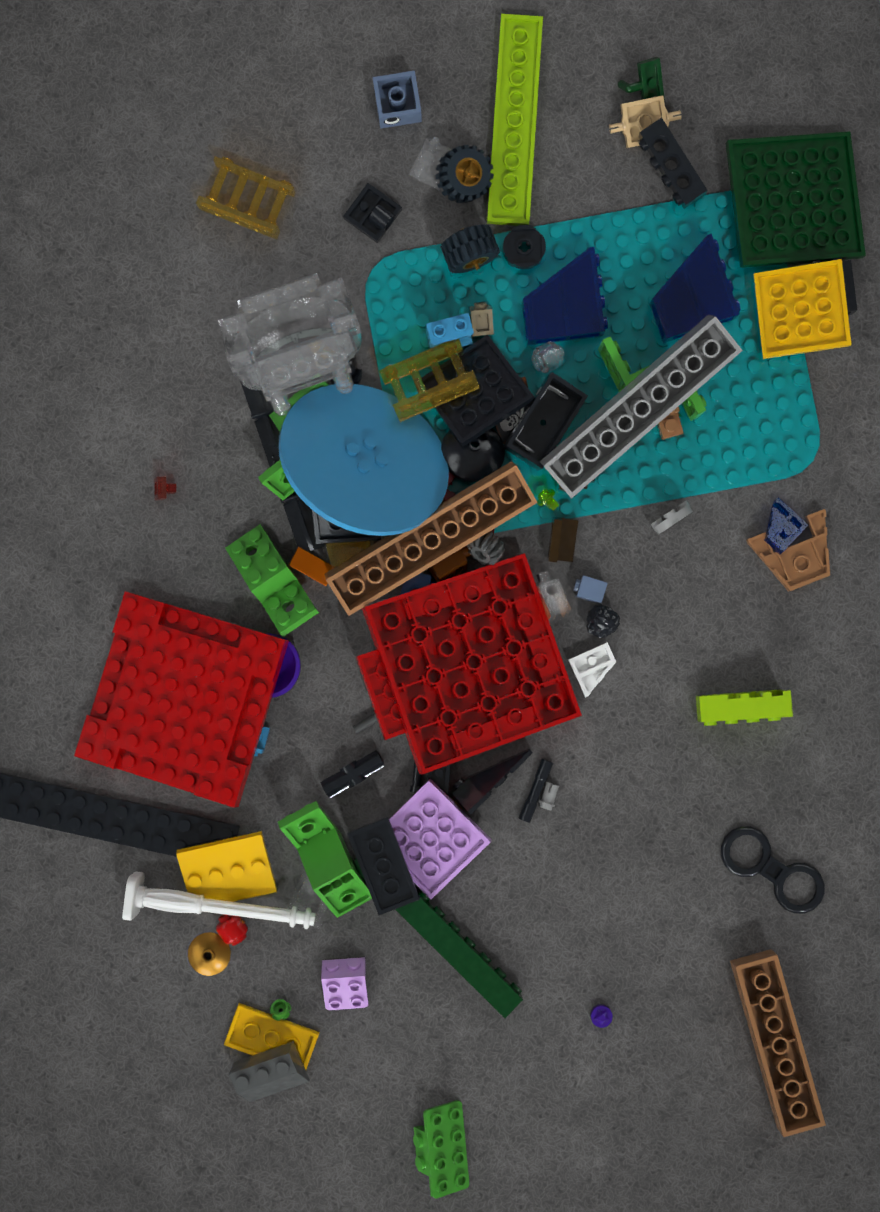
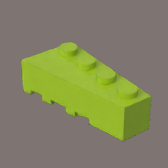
M780 689L696 696L698 722H704V726L717 725V721H725V724H737L738 720H746L747 723L760 722L759 719L768 718V721L781 720V717H793L791 690Z

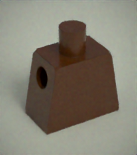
M467 546L428 568L436 583L461 575L467 571L466 558L473 556L469 554Z

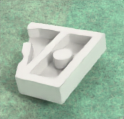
M608 642L568 659L585 698L591 694L596 685L600 683L605 674L616 663Z

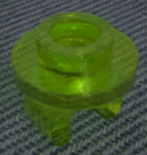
M545 489L537 496L538 506L546 505L554 511L559 506L558 502L553 498L555 491L553 489Z

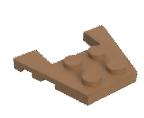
M825 509L805 516L813 536L812 538L775 553L766 532L746 540L748 545L788 592L830 576Z

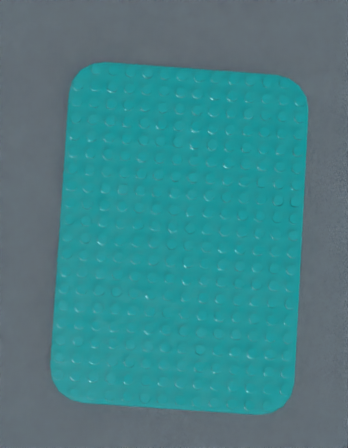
M731 191L704 195L685 209L682 205L678 206L675 201L535 226L534 228L545 239L546 250L540 264L530 269H518L508 264L503 253L504 239L511 232L508 231L494 234L500 253L491 262L480 267L478 270L475 269L465 273L450 272L441 250V244L400 251L384 257L371 270L368 277L365 301L382 391L397 397L417 411L435 431L441 444L444 436L450 429L416 381L466 348L432 356L426 336V324L469 313L471 320L469 307L474 306V303L486 302L487 305H491L494 334L488 336L518 376H525L528 389L534 396L547 375L552 372L588 395L559 444L619 393L598 351L603 339L611 336L613 341H617L621 350L619 354L622 360H626L629 364L630 375L651 365L708 314L717 317L743 350L697 390L698 394L704 397L707 405L705 407L706 411L699 418L690 421L682 403L678 406L680 409L678 414L684 434L662 440L658 425H656L595 478L594 483L590 482L587 489H582L572 499L566 492L558 490V482L545 467L537 471L505 450V457L501 467L511 461L516 464L538 503L496 527L494 533L551 523L553 517L572 519L786 479L803 472L814 461L819 449L820 428L805 353L763 359L754 273L788 268L787 264L740 268ZM523 242L518 248L522 252H527L530 246ZM486 335L471 336L473 344ZM541 420L540 424L545 426L546 422ZM475 443L471 444L474 448L478 447ZM456 477L452 482V486L450 485L447 489L458 494L476 482H467Z

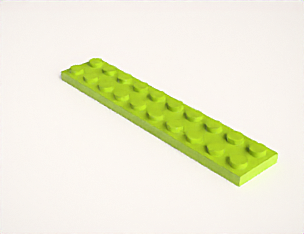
M501 14L491 155L493 169L490 170V173H493L494 176L490 180L492 184L489 188L487 224L520 226L529 225L543 16Z

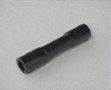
M541 759L531 790L518 817L520 820L528 823L531 822L537 807V801L544 783L548 779L553 762Z

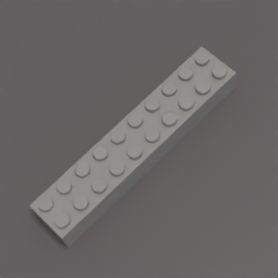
M708 314L544 457L540 463L572 499L743 350L717 317Z

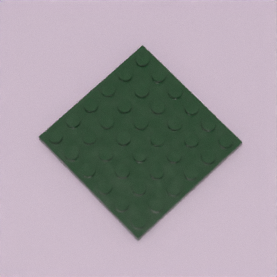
M850 131L733 139L725 143L740 268L809 263L817 260L831 261L836 258H843L844 260L859 259L866 256Z

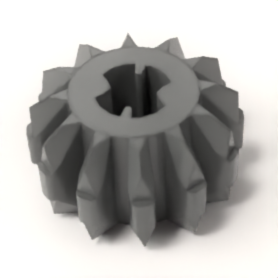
M493 532L486 533L467 545L468 552L473 555V559H477L479 563L483 562L487 566L498 562L505 550L503 547L504 543L499 540L498 536L493 535Z

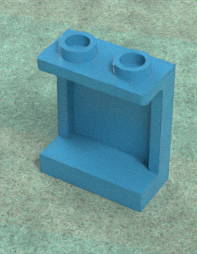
M469 313L426 324V336L432 356L463 349L473 344L471 336L474 334Z

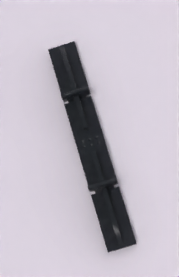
M253 362L236 367V371L252 414L251 417L252 419H258L254 423L269 466L271 467L280 460L278 448L280 431L269 416L277 408L271 391L262 390L252 383L250 369ZM263 367L260 370V377H266ZM261 380L269 388L267 380ZM295 491L286 499H280L282 504L287 503L283 506L297 547L307 552L325 547L324 543L316 544L312 509L303 502Z

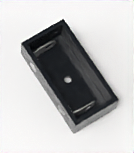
M550 373L535 394V400L528 405L503 445V448L537 471L543 469L544 466L540 461L557 447L588 395L555 373ZM541 420L546 422L545 426L540 424Z

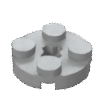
M687 500L676 507L677 512L672 509L663 515L664 521L662 518H659L650 524L657 534L662 533L693 512Z

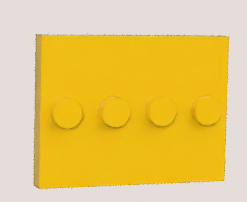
M262 831L178 849L176 852L188 893L203 895L207 899L234 902L277 892Z

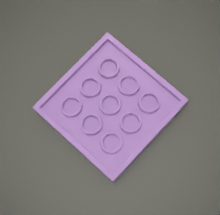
M431 779L389 819L413 882L430 899L441 891L492 840Z

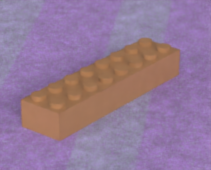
M770 949L730 960L777 1129L783 1137L826 1126L778 955Z

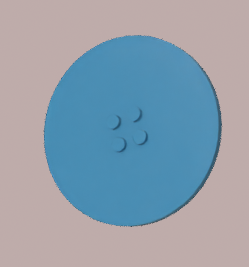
M334 384L320 387L300 398L291 407L282 424L279 435V457L291 487L315 513L346 530L375 536L395 535L410 531L420 526L437 510L448 487V463L443 456L442 444L435 431L411 406L382 390L358 384Z

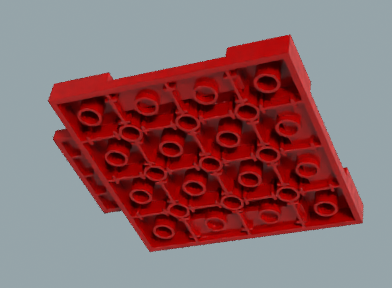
M525 553L362 608L376 648L374 651L356 657L384 740L405 733L419 774L434 771L582 716Z

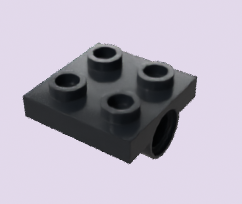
M367 183L343 215V219L378 243L400 214L402 207Z

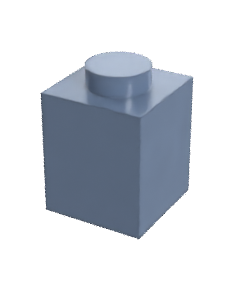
M583 575L580 580L576 579L573 587V591L576 592L575 597L601 604L607 582Z

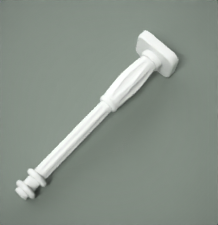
M135 871L128 877L126 884L123 920L130 921L139 914L141 908L149 907L177 913L201 914L202 912L287 922L290 927H294L295 924H303L304 929L314 926L316 913L312 912L311 908H307L306 911H298L297 906H293L292 909L207 899L203 895L179 890L147 888V886H144L145 875L143 872Z

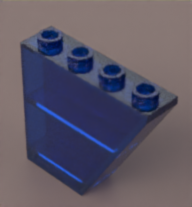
M712 233L702 240L650 302V307L663 343L683 337L708 314L716 316L721 324L736 319L740 314L739 301L734 299L732 293L733 284L730 279H727L725 273L726 264L723 259H720L718 253L719 244L716 239H713Z
M594 247L588 248L523 298L522 310L527 345L601 337L604 335L605 329H608V321L606 316L603 317L602 309L605 308L604 295H600L602 276L601 274L598 275L597 267L600 266L599 254H595Z

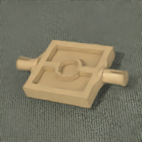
M664 96L620 104L621 122L609 124V129L617 127L609 131L610 134L622 131L625 136L626 148L640 146L638 140H640L639 132L661 117L668 127L670 121L681 120V115L673 117L674 115L681 114V111L668 113L665 108Z

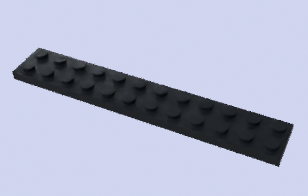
M0 773V818L175 857H177L176 852L178 849L233 838L239 834L240 825Z

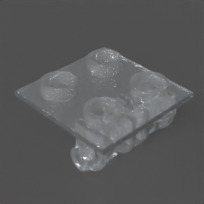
M433 136L432 139H426L409 176L442 192L444 191L443 188H438L437 186L440 181L439 179L436 180L435 177L439 173L436 167L441 164L439 162L441 157L445 156L452 149L439 144L440 139Z

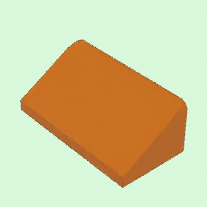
M300 547L297 548L288 566L324 586L328 584L324 574L335 568Z

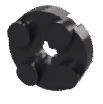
M530 225L516 226L508 233L503 243V253L508 264L518 269H530L539 265L546 250V242L543 235ZM523 242L530 246L527 252H522L518 248Z

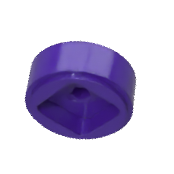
M596 1005L590 1013L591 1020L597 1027L604 1028L612 1022V1012L606 1005Z

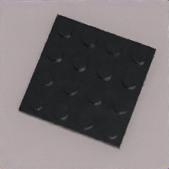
M488 335L416 381L462 447L535 400L534 395Z

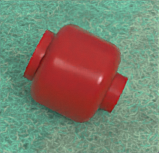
M223 914L218 918L220 922L216 925V931L225 944H232L234 946L247 937L248 926L241 916Z

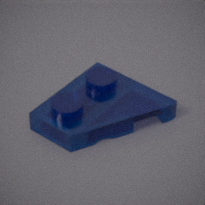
M778 497L772 505L764 541L780 555L804 531L808 524Z

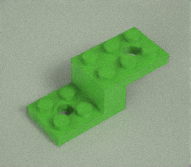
M261 524L225 547L249 589L262 603L282 637L319 613ZM257 549L254 555L249 556L251 550ZM294 604V608L291 611L286 612V608L289 605Z

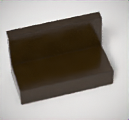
M553 517L548 550L549 562H557V560L573 562L578 528L577 519Z

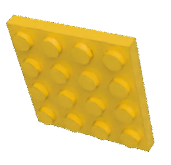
M842 259L754 273L763 359L851 346Z

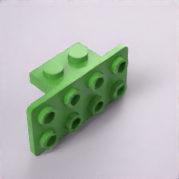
M458 1100L426 1109L423 1112L424 1126L414 1127L415 1164L419 1172L429 1176L431 1197L437 1199L466 1189L469 1186L462 1103Z

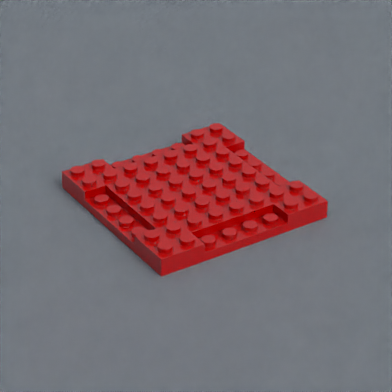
M125 591L112 631L115 635L90 715H86L74 756L188 791L196 796L233 808L239 807L289 640Z

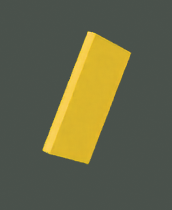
M239 1003L224 1045L253 1056L294 1041L306 1070L320 1032L288 1020H274L269 1013Z

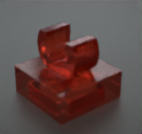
M156 477L154 479L155 500H165L166 494L176 493V484H166V477Z

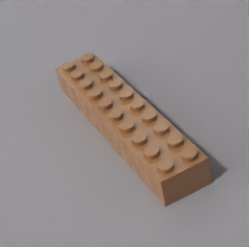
M511 461L441 503L437 510L420 526L401 534L386 536L325 573V579L348 616L538 502L517 465Z

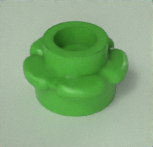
M283 999L274 1001L270 1009L272 1018L277 1021L287 1019L290 1015L291 1005Z

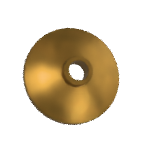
M211 932L198 935L191 942L188 949L190 965L196 972L206 976L222 972L227 967L231 957L229 944H225L219 934ZM205 952H210L211 955H212V958H211V959L205 958V956H204Z

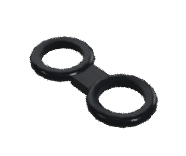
M740 826L731 830L724 837L721 845V858L725 867L731 873L740 877H752L760 874L774 883L776 899L785 910L794 914H805L814 910L821 903L825 894V883L821 874L813 866L806 863H792L785 866L771 856V845L768 838L760 830L751 826ZM743 835L755 837L762 846V857L751 868L736 866L730 857L732 842ZM795 872L809 874L816 885L813 898L803 905L790 903L783 892L786 878Z

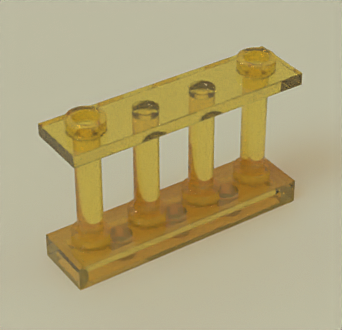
M215 156L213 161L216 167L220 169L209 196H206V198L198 196L196 201L198 208L277 240L280 230L275 222L286 195L295 197L296 193L294 187H292L293 185L285 180L279 182L238 166L229 158L222 157L221 159ZM231 172L238 175L239 178L229 203L222 205L218 203L217 197L227 173ZM248 179L259 183L249 210L243 213L238 211L236 206ZM269 187L279 192L268 219L263 221L257 218L256 213L266 188Z
M459 339L442 343L379 370L384 384H392L399 401L393 404V407L400 422L479 389L473 370L466 373L458 353L463 351ZM450 357L458 377L446 381L438 362ZM431 366L438 385L426 390L419 370ZM411 374L418 394L406 398L399 379Z

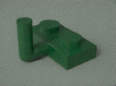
M654 57L637 62L638 82L631 84L624 80L618 82V88L627 93L640 90L641 100L664 96L660 58Z

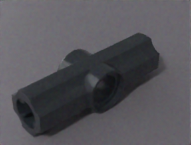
M377 750L358 761L354 760L347 766L339 769V772L320 783L330 799L348 787L352 788L367 779V776L383 768L385 764Z

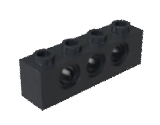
M662 117L639 132L640 140H638L641 149L644 152L648 151L651 156L649 159L651 165L655 170L659 169L662 173L661 180L666 188L670 187L674 192L672 197L678 206L682 205L685 209L706 195L707 188ZM661 142L665 145V149L657 151L654 148V144ZM673 160L676 162L677 167L671 170L666 167L665 163ZM680 178L686 179L688 186L685 188L679 187L677 180Z

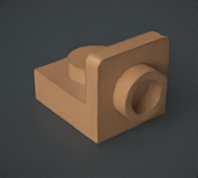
M679 407L657 424L662 440L684 434L678 414L680 411Z

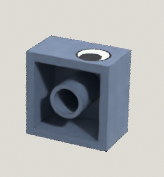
M415 71L373 77L380 129L422 122Z

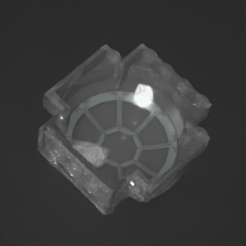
M317 273L237 300L236 304L239 313L218 320L226 358L234 377L238 376L240 382L251 390L263 391L266 401L271 402L274 412L278 415H286L290 410L291 405L287 397L288 394L331 379L334 380L336 389L340 393L346 394L352 391L354 384L350 375L352 371L348 361L361 347L362 331L342 277L321 284Z

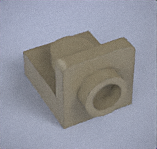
M486 302L474 303V306L469 307L471 324L474 331L472 336L493 335L491 305H487Z

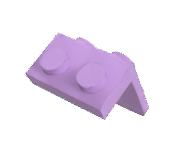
M365 957L322 960L321 981L325 1008L327 1010L367 1007Z

